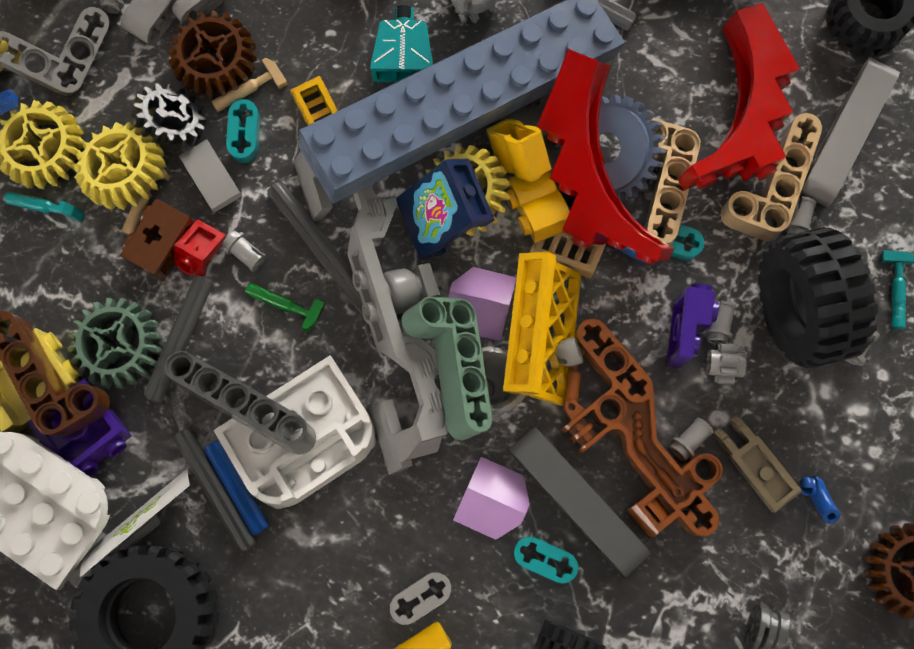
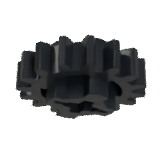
M156 83L153 91L148 87H144L142 94L136 95L131 111V116L135 118L133 126L135 128H143L141 135L143 137L150 135L153 138L152 143L155 142L156 145L159 141L163 142L167 150L170 149L171 144H175L179 150H183L185 143L193 146L196 138L200 139L206 117L202 115L204 107L194 105L197 99L195 96L186 97L184 88L180 89L179 92L174 91L172 84H168L167 89H162L159 83Z

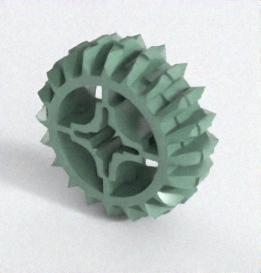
M106 298L105 306L99 302H93L94 312L92 313L86 309L82 310V315L85 317L83 322L79 320L73 321V325L79 328L77 333L72 332L68 334V337L76 342L67 347L68 352L77 354L70 362L76 367L80 366L78 374L82 377L89 376V383L93 385L101 383V387L105 389H110L113 384L116 388L123 389L126 380L129 384L135 385L138 380L136 374L143 377L149 376L148 371L145 369L146 365L149 364L155 367L157 361L151 358L152 354H160L162 352V349L155 346L154 343L163 339L160 333L154 332L159 327V323L155 320H150L152 313L147 309L141 311L142 305L138 302L129 304V300L126 298H120L117 303L112 298ZM121 318L119 321H115L110 328L100 329L105 323ZM134 325H136L139 333L138 348H135L132 344V336L135 332L133 330ZM105 337L112 340L117 339L120 341V344L126 347V350L120 347L114 348L110 342L105 340ZM93 339L98 343V351L95 355L97 357L96 361L92 352ZM123 357L132 358L125 365L110 369L111 365H116L119 359Z

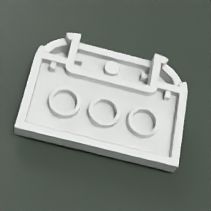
M331 355L266 396L300 415L314 429L316 443L309 452L300 455L294 454L233 418L213 430L248 491L263 503L276 509L290 507L301 502L363 461L376 444L373 420ZM274 412L267 414L263 418L262 424L270 422ZM303 428L294 430L290 436V441L298 439L303 432Z
M0 432V551L55 590H61L108 522L110 515L107 514L108 501L104 491L105 487L98 479L89 477L45 447L36 437L14 432Z

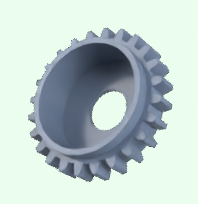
M612 94L610 102L607 97L602 96L599 134L611 133L619 139L620 153L613 162L605 164V169L621 202H625L626 194L629 198L638 197L637 188L647 191L649 187L645 181L658 178L652 171L654 167H663V163L658 161L657 158L658 155L665 154L666 150L659 148L658 143L666 138L664 135L656 134V130L662 125L660 122L650 121L655 113L650 110L643 112L645 104L638 101L633 104V98L625 96L621 100V96Z

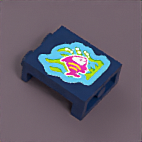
M469 158L444 160L396 198L397 205L420 259L442 256L446 253L445 246L474 227L487 226L495 220Z

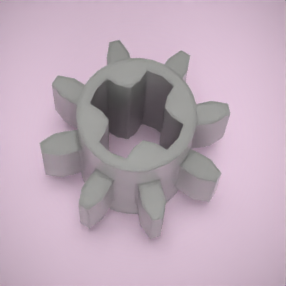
M717 343V350H708L706 373L707 375L715 376L714 382L734 385L735 377H744L746 354L745 352H737L738 345Z

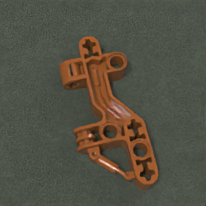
M594 318L583 321L576 330L574 337L577 340L582 357L584 356L608 386V391L588 408L584 409L578 404L581 373L578 372L579 364L572 366L571 371L567 373L563 412L570 422L561 429L562 433L568 431L572 435V438L569 440L572 443L576 441L581 446L578 449L580 454L608 432H614L620 436L624 458L650 488L649 491L627 509V512L649 539L661 532L674 520L688 534L694 536L711 535L719 526V515L703 493L721 478L723 469L720 460L714 455L706 453L688 459L681 466L674 461L657 440L654 390L650 377L602 321ZM593 331L597 333L598 336L595 341L590 340L587 342L584 340L586 332L589 334ZM606 343L608 347L597 356L595 354L596 351ZM614 355L619 358L621 362L620 370L612 371L608 369L604 362L605 356ZM628 369L630 374L619 382L617 378L621 377ZM638 383L641 389L632 396L628 390L631 388V385ZM609 402L616 407L617 415L615 419L609 420L602 416L600 411L602 403ZM588 413H591L594 422L603 428L601 432L596 433L592 429L595 424L592 421L588 424L584 419ZM699 461H704L710 468V475L706 480L701 479L696 473L695 468ZM688 505H690L689 507L692 509V511H691V510H684L683 512L681 511L682 508L687 507ZM694 513H704L705 517L702 522L705 526L694 525L697 520Z

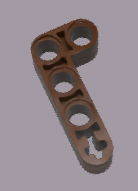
M0 311V360L39 432L46 435L66 437L107 413L110 400L104 390L87 384H79L65 391L31 324L22 317L7 311ZM26 352H29V361L22 367L21 358ZM44 381L46 386L45 392L38 398L36 389ZM91 393L94 398L93 404L88 410H85L83 400ZM60 412L62 416L61 423L57 428H54L52 418L54 414Z

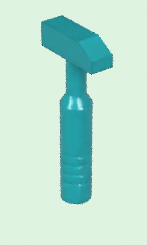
M8 191L4 198L5 203L44 213L55 212L63 214L72 221L80 223L83 222L85 216L83 211L63 201H60V204L57 205L53 204L50 200Z
M883 250L881 252V263L895 264L894 280L892 281L891 328L905 329L906 282L903 279L904 264L914 265V255L908 251Z

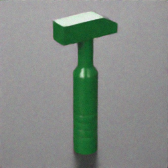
M251 282L245 290V295L263 301L285 312H294L306 317L301 326L302 330L306 332L316 326L326 306L325 302L315 298L310 310L295 304L293 300Z

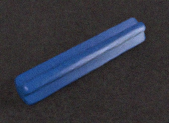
M217 440L210 443L204 448L207 457L252 535L260 534L269 527L267 519L254 496L244 485L220 441Z

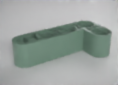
M425 297L404 312L402 326L411 337L434 339L446 427L449 434L456 440H467L487 431L492 424V412L476 312L472 304L465 299Z

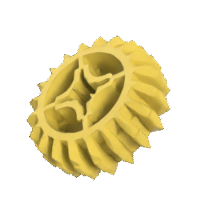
M33 100L31 108L26 104L20 103V111L18 113L11 110L9 111L11 118L8 121L0 119V124L3 126V129L0 130V170L5 175H9L13 182L17 184L22 183L26 188L31 189L35 185L39 189L45 190L47 182L52 186L58 187L59 177L69 180L67 171L70 168L75 170L73 165L75 160H78L76 153L81 152L79 149L83 148L82 142H85L81 138L84 135L83 130L77 125V120L72 114H68L67 110L62 106L56 107L52 102L46 101L42 105L39 101ZM48 124L58 126L59 128L41 130L38 126ZM24 160L29 162L37 160L40 165L24 166L20 162Z
M115 122L111 130L103 125L102 133L99 135L92 133L93 139L89 143L82 142L85 150L76 153L79 162L73 165L77 173L74 178L80 185L82 193L88 198L90 197L96 205H103L110 210L117 206L119 209L125 210L128 203L137 207L138 199L141 197L149 200L147 192L150 189L158 190L155 181L164 179L161 170L167 167L163 159L165 155L159 144L152 143L153 138L150 135L147 137L141 135L143 128H135L130 122L126 123L123 127L122 124Z
M469 145L467 150L462 146H456L454 154L449 150H444V160L469 158L472 167H477L474 172L482 190L487 185L485 198L493 216L496 211L500 213L506 212L500 203L501 201L509 200L510 195L502 190L511 185L510 181L503 178L507 171L503 166H498L500 160L496 156L490 157V152L484 148L478 151V148L474 145ZM438 158L433 159L436 166L443 162ZM426 169V174L429 173L432 169ZM494 216L495 220L491 222L493 224L498 223L497 218ZM487 226L477 227L482 232L487 231ZM476 227L468 230L466 234L469 236L475 235Z

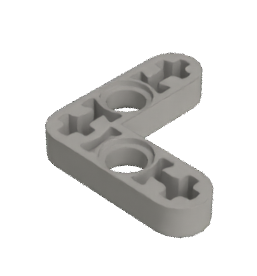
M88 7L84 9L79 15L59 58L10 33L0 31V44L2 41H6L8 49L16 54L18 53V48L24 49L20 55L18 65L12 63L15 60L14 55L4 52L0 56V66L60 95L72 96L80 89L109 27L108 16L100 8ZM94 16L99 19L98 24L102 29L96 27L89 39L84 36L89 25L84 19L91 20ZM76 43L84 44L89 49V57L85 60L76 59L71 54V46ZM29 56L40 57L45 64V68L39 73L30 72L24 63L26 58ZM71 64L78 67L72 76V81L76 84H69L66 88L61 86V79L57 76L58 74L64 76Z

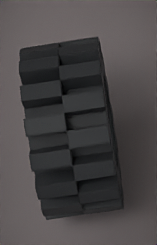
M546 619L535 644L536 649L606 648L605 645Z

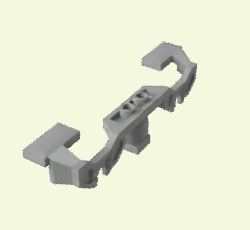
M300 151L294 160V165L310 218L313 221L323 220L333 206ZM387 176V177H385V178H383V179H381V180H379V181H385V180H387V179L389 178V176ZM373 183L353 194L358 214L351 228L347 253L353 271L352 281L355 289L360 293L363 303L362 314L364 320L370 326L377 350L409 372L420 405L413 426L405 430L401 429L392 399L381 401L369 409L388 474L391 475L413 466L412 459L438 452L442 437L448 433L442 393L437 388L434 380L438 372L436 351L421 338H414L410 335L403 336L396 316L403 314L425 297H438L440 292L430 263L418 265L412 271L403 268L385 273L382 272L373 242L381 241L385 237L397 201L396 198L382 199L378 197L373 190Z

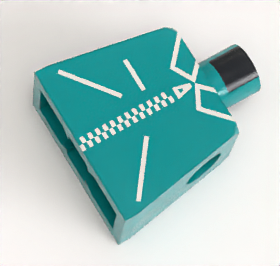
M399 5L395 8V20L380 21L370 66L373 82H399L433 65L427 24L423 20H414L413 7Z

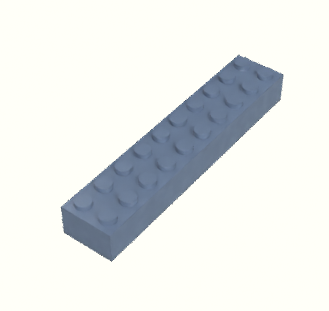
M565 0L300 129L298 147L330 201L334 204L550 94L568 49L606 64L615 59L625 42L598 0Z

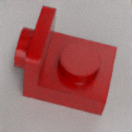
M197 219L174 244V264L187 275L205 277L207 263L222 247L226 234Z

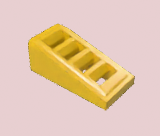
M320 76L290 90V94L307 125L314 123L315 120L329 113L333 114L338 111ZM317 91L319 92L320 97L307 103L304 102L303 98ZM323 102L325 103L326 108L312 115L310 114L309 109Z

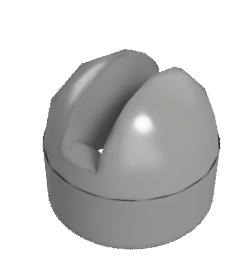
M575 337L565 339L558 344L555 355L561 365L568 367L583 363L582 354Z

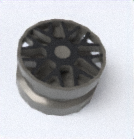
M757 603L753 607L746 624L744 649H785L790 631L789 614L777 609L772 612L768 606Z

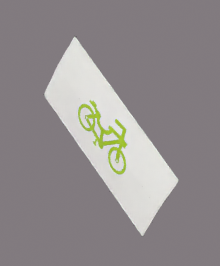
M188 468L99 541L84 556L81 562L80 577L190 486Z

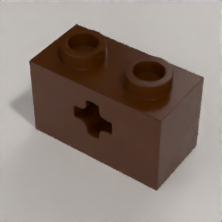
M156 198L152 205H148L143 210L140 224L135 232L129 234L122 245L123 251L120 256L135 267L164 282L175 265L174 244L193 225L194 221L191 217ZM155 236L158 238L161 237V240L158 242L156 240H153V238Z

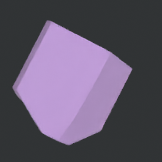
M472 267L452 282L448 298H461L470 302L476 312L480 337L501 342L516 277Z
M481 457L453 521L495 540L521 525L530 505L524 475Z

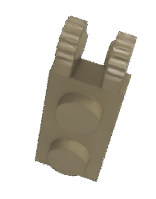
M734 416L730 419V424L740 438L746 442L744 445L738 448L729 435L721 430V428L717 429L713 435L722 449L729 454L728 458L772 513H776L800 494L802 490L758 435L755 436L740 417Z

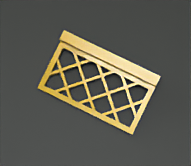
M549 251L519 253L503 391L512 394H523L563 406L567 373L571 371V366L561 365L557 360L555 350L560 342L575 336L581 274L557 262L556 255ZM567 278L569 279L568 291H566L564 281ZM555 292L559 300V303L557 305L553 297V294ZM562 313L564 314V317H565V318H564V326H563V323H562V320H561V317H560V315H561ZM551 326H553L555 332L553 339L549 330ZM548 359L552 367L549 373L545 364ZM555 379H556V381H557V390H556V392H555L554 386H553V384H552V383L555 381Z

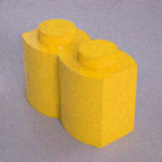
M505 119L486 129L494 156L500 160L498 166H503L509 174H515L518 178L531 182L539 180L544 176L545 172L551 170L543 136L538 127L523 125L521 121L515 119Z
M549 171L545 172L544 176L539 180L531 182L517 176L509 178L508 181H510L511 186H509V190L505 191L510 195V199L507 200L512 210L517 208L521 215L518 217V222L524 236L530 234L534 243L564 232L562 229L570 212L555 182L549 179L551 176Z

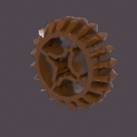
M212 10L210 17H206L200 11L198 20L194 21L188 17L187 22L189 25L187 27L178 25L177 30L180 35H171V42L174 46L168 47V54L171 57L169 65L174 70L176 79L182 82V85L188 91L193 89L198 96H201L206 91L208 97L212 99L216 91H219L221 96H225L227 94L226 89L232 88L235 91L238 89L237 83L239 81L242 83L248 81L245 73H254L255 68L252 63L257 61V54L254 51L256 43L251 38L250 30L243 27L242 22L238 18L232 20L227 12L219 17L218 13ZM198 44L197 49L194 52H192L194 47ZM207 48H210L212 53L216 54L218 62L209 54ZM236 51V55L233 61L230 63V65L227 66L229 59L234 56V52Z
M904 523L902 528L899 525L889 527L890 534L887 532L877 534L881 544L872 542L869 545L871 550L875 552V555L864 557L867 563H872V570L867 569L863 573L865 576L873 577L874 579L873 582L868 584L867 588L870 591H879L874 600L879 604L887 603V612L892 614L898 612L901 619L909 620L911 617L914 618V575H911V571L905 570L902 567L914 568V524ZM911 542L909 550H905L901 560H892L895 553L902 546ZM891 572L898 579V590L893 584Z

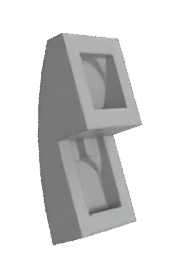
M207 139L179 155L213 213L242 197L239 189Z

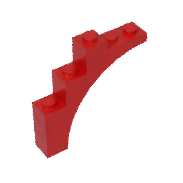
M763 2L736 11L722 28L731 48L737 71L738 99L735 117L727 137L717 151L691 165L678 178L683 191L695 186L699 190L704 189L715 183L717 178L723 175L726 179H730L740 174L743 182L757 177L760 181L776 173L778 170L775 166L786 158L774 133L784 127L783 121L793 113L781 90L791 83L790 78L800 68Z
M568 49L537 125L539 129L548 132L546 139L563 145L549 179L560 184L558 188L560 191L576 197L562 231L572 235L571 241L582 247L590 248L591 245H604V242L621 250H624L627 246L637 251L635 257L654 265L656 261H669L674 248L653 236L631 216L618 198L605 169L600 148L599 114L602 92L611 66Z

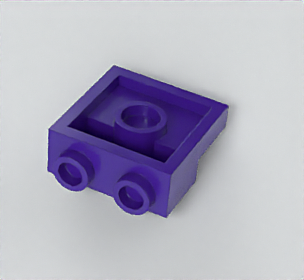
M701 283L691 284V287H686L673 301L666 359L667 367L680 368L690 361L694 355H698L701 345V333L708 329L712 322L715 323L718 317L719 303L714 301L715 291L712 290V286Z
M85 378L77 384H87L93 386ZM91 393L83 400L85 410H88L93 404L94 398ZM110 408L101 418L66 437L43 434L35 427L32 419L28 421L45 447L89 477L98 471V462L107 455L114 457L123 452L127 447L125 441L132 437L115 411ZM60 412L54 414L52 418L54 428H57L61 423L62 416Z

